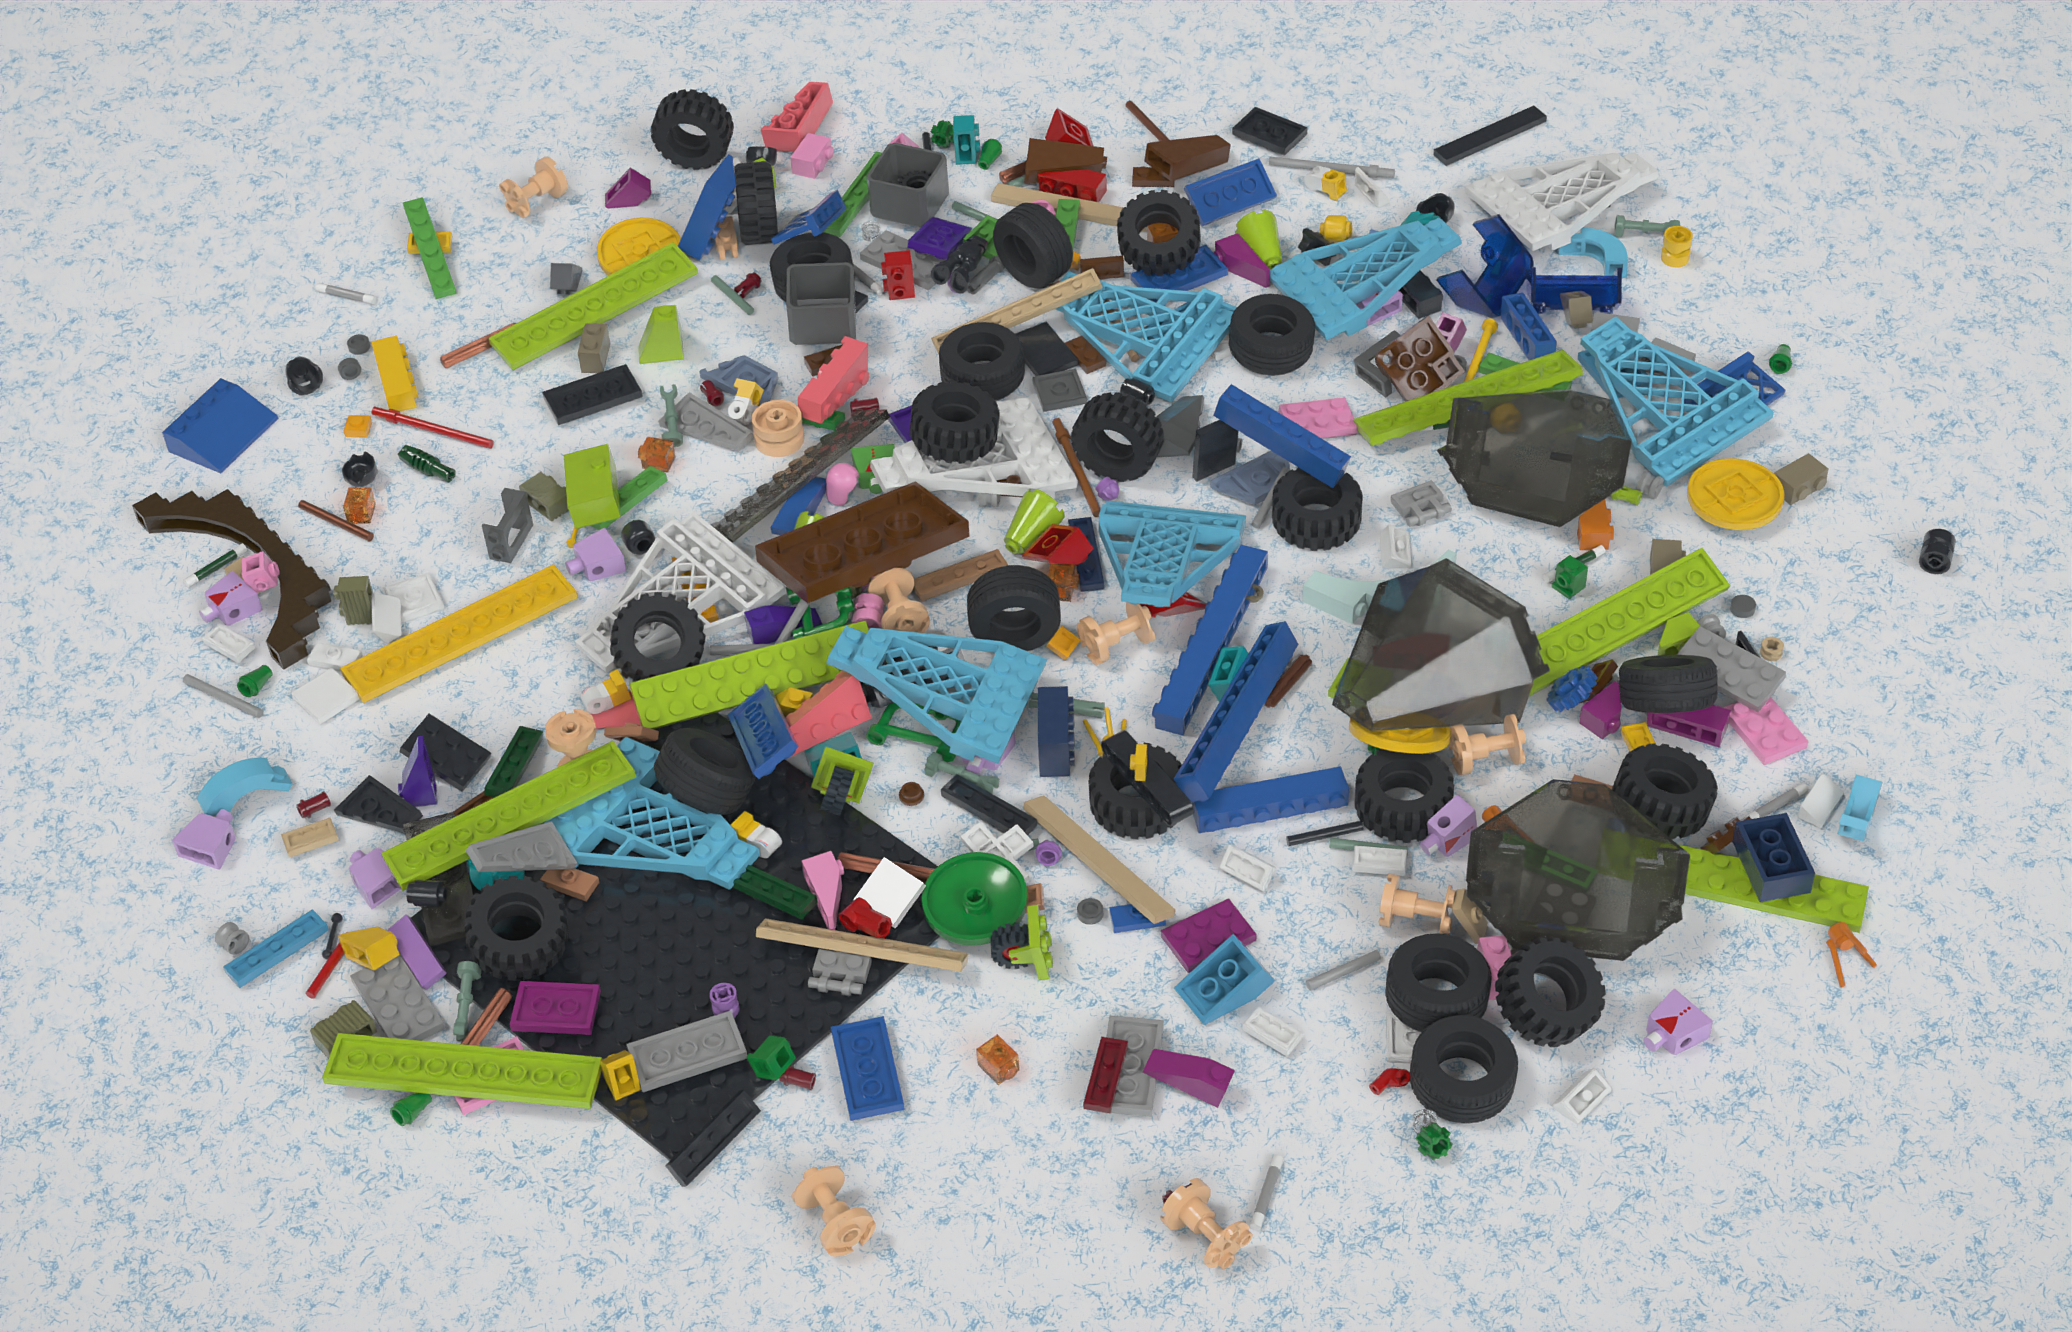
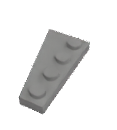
M552 821L474 843L466 849L478 872L573 869L577 865V861Z

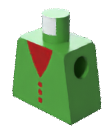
M894 444L851 448L852 464L859 472L857 481L861 489H869L873 494H880L882 492L870 468V462L874 459L892 457L893 449H895Z

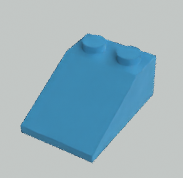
M1232 934L1179 982L1174 989L1199 1020L1206 1025L1253 1001L1272 985L1275 980L1251 951Z

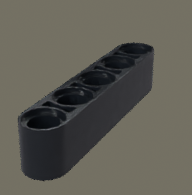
M1122 730L1101 742V748L1106 758L1168 826H1173L1194 814V808L1189 798L1148 753L1146 780L1135 781V770H1130L1131 754H1136V745L1138 743L1126 730Z

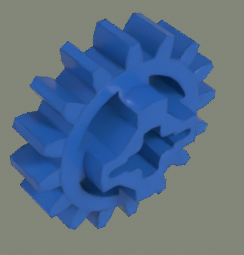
M1581 666L1579 670L1577 668L1569 670L1564 676L1554 682V685L1551 687L1553 690L1547 694L1549 697L1546 700L1555 711L1562 712L1565 708L1566 710L1574 708L1578 703L1589 697L1590 692L1593 691L1591 687L1597 684L1596 680L1598 677L1589 666L1586 668Z

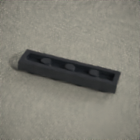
M958 774L941 789L942 797L1005 833L1015 825H1018L1028 836L1037 826L1036 818Z
M740 1090L665 1167L682 1187L688 1186L761 1110L745 1090Z

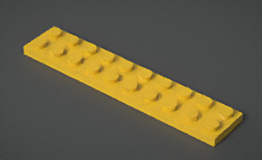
M553 564L341 667V673L357 692L360 700L365 703L577 599V591Z

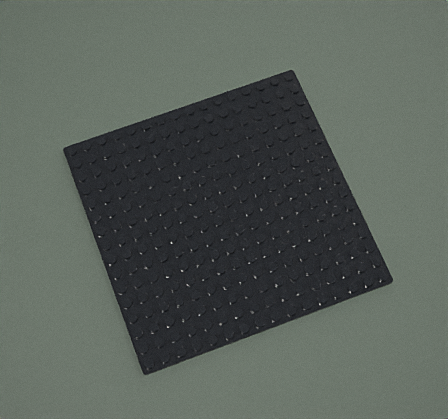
M718 712L653 729L659 731L658 740L637 741L660 751L670 733L680 728H693L714 734L743 752L731 721ZM785 759L778 763L770 774L764 775L760 779L756 777L740 809L730 814L721 815L731 825L746 811L753 815L754 821L765 826V828L773 829L780 836L782 844L768 858L759 856L751 866L810 893L811 891L804 878L802 860L829 851L832 852L835 860L838 859L841 852L882 860L885 857L889 861L932 869L938 867L847 802L844 803L840 816L821 810L825 795L821 794L820 790L811 788L814 779ZM658 780L649 788L662 795L669 794ZM677 799L678 802H681V803H683V804L689 806L688 804H686V803L680 801L679 799ZM647 807L633 809L632 812L647 811ZM667 815L652 818V821L658 822L662 820H667ZM649 819L634 822L635 826L649 824ZM631 823L617 827L620 829L631 828ZM687 824L672 827L673 832L687 829ZM668 828L654 832L656 836L669 833L670 831ZM651 832L637 835L640 838L652 837ZM705 834L693 836V841L701 839ZM603 838L590 853L613 855L621 845ZM690 838L675 840V845L690 842ZM672 842L657 845L664 848L672 846ZM632 850L626 855L630 857L648 858ZM690 851L678 853V855L685 857ZM579 864L576 869L597 876L599 884L587 901L556 891L558 898H561L565 904L568 928L565 951L561 957H558V962L552 968L547 966L546 972L540 976L535 973L531 979L524 980L523 977H517L516 981H511L506 976H502L499 979L493 977L492 971L486 973L481 969V978L472 981L471 994L473 995V1003L484 1011L499 988L508 990L512 998L496 1021L515 1037L517 1036L521 1042L533 1051L602 1057V1059H605L612 1054H617L624 1050L628 1051L627 1044L714 1016L710 1001V991L719 983H729L735 987L737 992L739 1012L734 1017L747 1055L749 1053L754 1054L768 1036L784 1037L790 1043V1048L796 1057L791 1065H794L831 1033L832 1026L840 1025L909 963L871 957V966L866 983H859L863 984L861 995L852 993L851 996L831 990H828L827 993L819 992L816 988H809L808 981L810 977H814L813 967L819 949L823 948L756 937V928L764 919L828 929L817 904L803 919H800L737 889L731 888L729 890L709 880L694 879L683 873ZM843 868L844 874L841 875L842 890L835 931L874 937L859 929L851 932L839 920V914L854 901L856 895L872 875V873ZM525 870L524 876L533 878V882L537 883L547 870ZM469 872L447 889V900L442 903L441 907H424L411 917L447 973L442 978L459 992L462 979L457 974L458 963L462 961L474 962L466 945L465 912L467 906L471 904L472 897L476 893L481 894V891L472 883ZM923 891L896 928L891 926L890 933L884 939L930 946L940 937L930 927L925 918L922 905ZM510 916L499 921L492 931L503 939L519 941L533 936L541 926L535 920L526 916ZM520 981L600 985L601 993L591 1035L511 1031L510 1021ZM744 1059L642 1092L641 1089L619 1100H615L601 1071L594 1101L670 1161L740 1090H745L751 1099L755 1100L776 1080L758 1078L748 1059Z

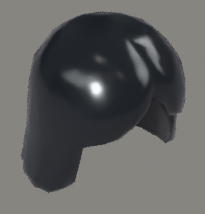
M1436 193L1417 205L1416 211L1422 214L1434 213L1435 216L1441 217L1440 219L1447 223L1454 214L1455 204L1450 196Z
M295 357L286 365L285 373L288 387L298 395L313 393L323 382L321 368L306 357ZM310 381V384H307V385H305V386L299 385V384H302V383H305V382Z

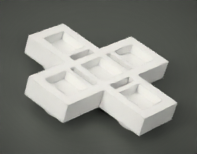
M980 821L960 836L963 844L971 852H985L1003 857L1019 869L1025 879V883L1030 880L1028 873L1019 865L1016 859L1034 847L1033 841L1018 825H1015L996 839Z

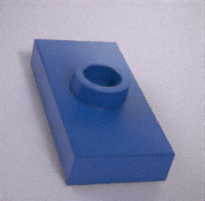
M1132 904L1109 907L1114 933L1166 926V920L1153 924Z

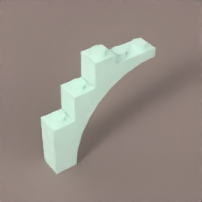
M1448 549L1438 560L1424 569L1390 580H1348L1315 571L1303 584L1302 602L1350 624H1353L1358 617H1362L1366 610L1389 621L1396 613L1399 614L1403 607L1428 617L1433 610H1437L1442 602L1440 593L1447 579L1453 577L1457 571V553Z

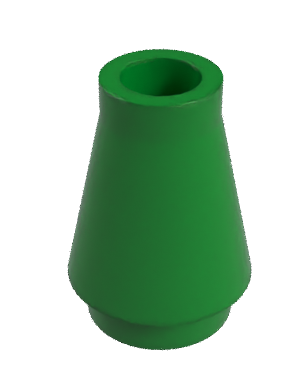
M988 139L983 143L978 161V166L981 169H989L990 165L1002 154V145L998 140Z
M1779 345L1769 359L1771 370L1777 374L1789 371L1792 366L1791 348L1788 345Z
M262 665L241 676L237 683L239 692L245 697L257 696L268 679L273 675L272 670L267 665Z
M414 1093L394 1102L393 1107L390 1109L391 1116L400 1126L410 1125L424 1108L432 1102V1097L426 1093Z

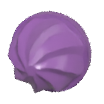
M1109 477L1102 479L1095 488L1098 496L1106 501L1114 500L1119 495L1117 481L1115 479L1111 480Z
M1044 840L1037 846L1035 854L1042 865L1052 866L1060 860L1062 851L1054 840Z

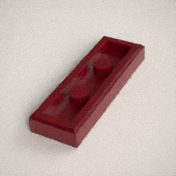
M1101 1036L1083 1102V1109L1111 1114L1128 1050V1041Z

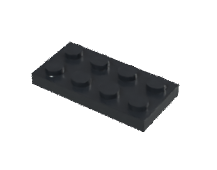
M627 364L542 392L543 398L558 425L643 397L642 390Z

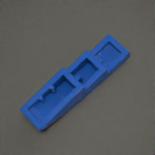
M808 475L799 483L782 506L770 527L772 534L782 535L794 530L797 518L804 511L809 512L807 515L814 516L826 492V478Z

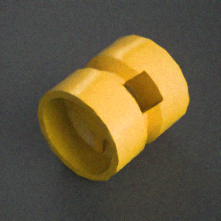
M1672 226L1665 230L1661 252V261L1665 265L1683 267L1688 264L1693 239L1690 229L1683 226Z

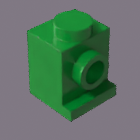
M1571 555L1567 556L1557 564L1555 581L1551 584V587L1566 598L1571 599L1586 588L1588 567Z
M768 1036L754 1054L749 1053L746 1057L758 1078L778 1080L796 1059L790 1048V1043L784 1037Z

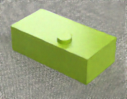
M608 443L565 454L564 468L567 507L575 529L620 518L616 465Z

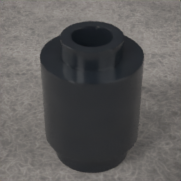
M1127 378L1121 385L1120 393H1123L1124 396L1132 395L1135 397V400L1145 402L1146 406L1150 405L1155 398L1154 388L1135 378Z
M416 880L414 883L410 882L407 886V902L414 906L441 907L442 903L447 900L448 890L442 881Z

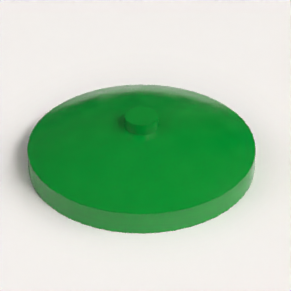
M985 852L965 853L946 860L930 874L922 893L923 911L930 927L942 938L956 944L968 946L990 943L992 932L994 930L998 931L999 926L1006 928L1005 924L1010 923L1011 926H1015V923H1020L1028 905L1027 887L1019 869L1005 858Z

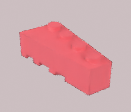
M808 82L794 96L795 100L787 103L783 107L784 111L780 115H775L771 119L772 123L769 126H764L761 129L765 147L776 148L777 151L794 152L808 133L815 134L833 104L828 83Z
M847 336L841 340L842 347L834 349L831 353L832 360L828 365L823 364L820 367L817 379L812 378L798 396V407L803 418L822 424L825 419L832 416L835 410L843 406L851 396L855 395L863 385L867 384L869 380L868 343Z
M846 671L839 672L833 681L826 683L819 689L820 691L816 695L804 701L799 709L785 717L799 746L792 756L872 718L858 679Z

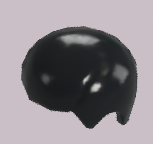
M764 146L748 147L746 162H754L763 158L774 166L777 161V149Z
M366 451L363 455L353 454L343 465L342 474L344 480L355 487H363L372 483L377 475L374 457Z

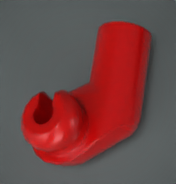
M1388 1068L1369 1085V1088L1375 1095H1380L1387 1087L1406 1086L1410 1082V1072L1406 1069Z

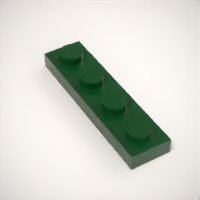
M519 726L485 785L484 795L497 797L516 788L543 740V731Z
M751 865L746 867V872L742 873L739 879L736 878L733 881L734 885L732 888L800 919H803L818 903L815 894Z

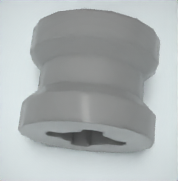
M1644 471L1639 478L1636 490L1643 491V493L1648 494L1649 498L1656 499L1663 487L1664 478L1660 476L1654 477L1650 472Z
M978 493L979 506L984 507L986 504L992 505V507L999 506L1000 494Z
M1709 614L1697 621L1701 627L1725 638L1726 631L1720 625L1721 622L1718 616Z
M227 922L216 932L215 942L219 946L225 947L230 954L236 955L246 948L249 942V935L244 930H239L235 923Z

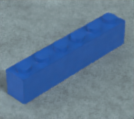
M1231 384L1218 400L1213 416L1333 488L1344 475L1351 458L1350 455Z
M1339 766L1214 790L1212 796L1206 801L1192 802L1194 808L1193 817L1200 834L1258 822L1262 823L1279 818H1289L1295 815L1315 813L1332 808L1336 809L1348 806L1349 787L1342 768Z

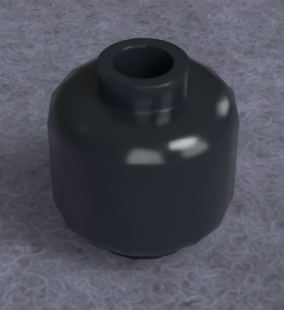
M633 520L627 523L621 531L623 543L631 553L636 555L646 553L655 541V535L650 526L642 520Z

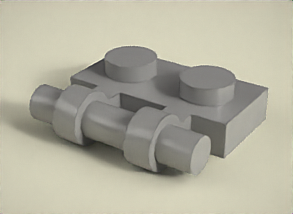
M1432 480L1391 495V503L1402 517L1408 514L1412 515L1406 518V523L1409 527L1423 525L1429 519H1439L1444 517L1445 513L1452 511L1450 503L1440 504V502H1443L1444 494ZM1430 507L1429 510H1426V511H1424V512L1421 510V509Z
M819 949L813 967L814 977L809 978L808 987L816 988L819 992L827 993L828 990L841 992L842 995L851 996L852 993L861 995L863 984L859 983H866L871 966V957Z

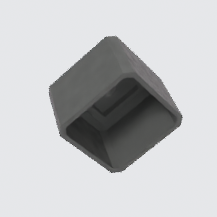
M899 143L888 144L867 175L869 205L872 216L920 228L932 216L934 217L949 195L947 159L944 153ZM918 170V173H921V170H923L925 174L927 172L931 173V177L923 188L916 189L898 185L899 179H902L903 175L907 176L909 172L914 174V171Z
M848 262L792 264L787 268L786 306L789 341L795 345L841 344V340L845 336L856 339V299L853 265Z

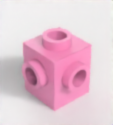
M264 551L242 558L243 580L256 593L278 586L279 567L276 562L271 561Z

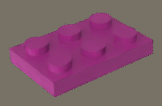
M1229 898L1161 930V938L1187 973L1192 972L1232 934L1245 946L1256 941L1257 937L1255 931Z
M520 981L510 1021L511 1031L591 1035L601 993L600 985Z

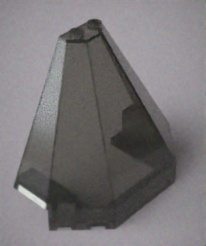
M1566 389L1453 398L1447 445L1437 449V452L1440 456L1444 457L1450 467L1448 469L1457 483L1461 484L1468 495L1466 497L1471 505L1562 527L1624 487L1632 441L1612 399ZM1551 452H1555V453L1562 454V456H1550V455H1551Z
M1445 558L1378 583L1332 705L1370 731L1451 727L1457 724H1462L1463 726L1504 724L1505 716L1515 714L1517 723H1520L1534 683L1533 680L1550 672L1548 664H1544L1539 650L1542 648L1534 630L1531 631L1526 619L1529 616L1526 607Z
M1552 779L1471 831L1466 872V896L1481 909L1482 914L1495 929H1498L1506 937L1507 942L1513 949L1518 950L1527 942L1539 937H1545L1546 939L1558 937L1560 942L1568 940L1574 943L1573 947H1581L1586 951L1585 955L1587 957L1624 961L1643 944L1646 946L1663 934V930L1683 919L1682 905L1685 898L1690 854L1607 785Z

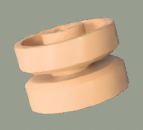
M771 400L761 404L753 412L752 427L754 430V440L757 449L761 453L771 457H784L795 453L801 448L804 443V429L802 426V414L797 405L786 400Z

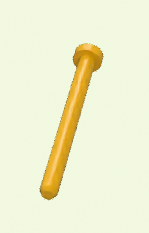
M1488 318L1483 321V333L1464 382L1472 380L1476 376L1490 337L1498 328V323L1494 319Z

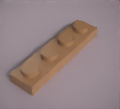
M996 549L914 578L913 590L922 602L972 584L986 572L998 567L1007 566L1008 564L1000 551Z

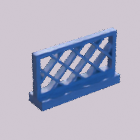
M838 190L829 193L814 208L795 216L771 239L773 244H778L811 230L813 236L821 234L847 209Z
M1749 351L1718 370V372L1736 380L1744 378L1751 385L1759 386L1758 398L1767 406L1785 394L1786 390L1753 362L1755 356ZM1752 371L1758 376V380L1747 378V374ZM1707 378L1697 384L1711 398L1727 389L1726 386ZM1763 387H1770L1775 393H1764ZM1684 399V404L1698 405L1693 399Z

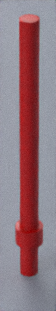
M376 406L372 408V415L385 418L387 422L394 424L399 422L490 449L494 445V441L491 439L401 414L398 410H386Z

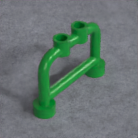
M850 586L835 592L837 597L836 604L840 615L831 622L813 628L809 604L802 616L804 629L800 627L792 630L794 639L845 625L849 619V612L855 610L854 603L850 597L852 596ZM786 587L791 604L799 603L801 598Z
M896 703L889 704L879 722L871 725L866 733L867 740L874 745H883L887 736L891 735L938 747L936 753L941 754L945 762H953L957 756L950 753L951 747L937 736L888 725L895 711L901 709ZM914 703L919 708L924 709V706ZM929 709L927 713L940 721H944L946 718L956 721L951 733H956L962 722L932 709Z

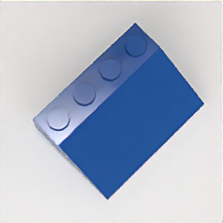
M729 154L706 181L678 244V247L683 252L699 261L704 254L708 256L714 246L711 241L716 239L721 230L718 225L720 222H724L728 214L726 207L731 206L736 196L733 194L736 187L733 157Z
M220 378L171 423L162 434L168 452L221 474L279 418L277 414L239 385Z

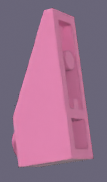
M829 851L802 860L804 878L811 893L817 896V906L827 928L835 930L842 890L841 875L844 874V869L840 859L835 860L832 852Z

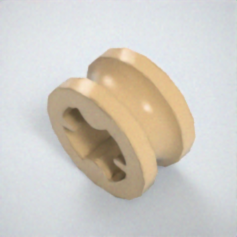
M1776 637L1763 639L1760 648L1761 657L1768 661L1781 659L1784 643Z

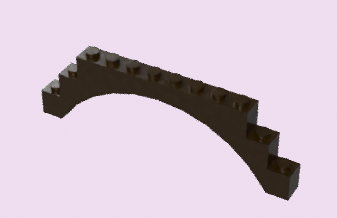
M226 489L205 501L202 496L198 497L193 491H190L169 502L167 498L163 499L155 492L132 505L138 523L149 534L165 532L208 534L231 540L239 545L243 543L246 548L255 554L264 551L272 562H276L280 571L278 580L280 582L281 598L278 614L266 639L270 655L283 670L308 656L306 649L308 642L305 637L320 629L317 620L319 618L317 610L331 602L329 594L331 588L325 579L318 577L313 567H308L299 554L295 555L287 542L283 543L275 530L271 531L262 518L258 519L255 512L250 506L246 507L239 495H234L229 489Z

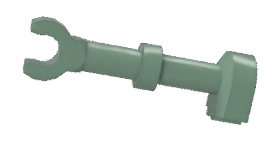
M1617 215L1614 234L1615 236L1622 237L1624 229L1642 230L1643 233H1648V231L1664 233L1669 227L1680 226V221L1671 220L1665 223H1653L1644 219L1643 222L1625 220L1624 215Z
M672 384L673 390L669 393L664 391L663 386H660V394L666 404L664 417L668 423V432L661 434L665 449L679 447L683 444V435L677 431L676 421H678V413L675 411L674 399L677 397L678 392L675 384Z
M932 752L927 757L924 769L927 776L933 777L941 770L953 776L958 774L992 794L993 787H999L1000 779L996 776H980L968 771L965 766H955L943 761V756L936 752Z
M471 961L459 962L457 974L462 980L460 993L457 994L456 1002L459 1003L458 1014L453 1027V1035H456V1041H463L468 1034L469 1005L473 1002V995L471 994L472 981L481 978L480 966Z

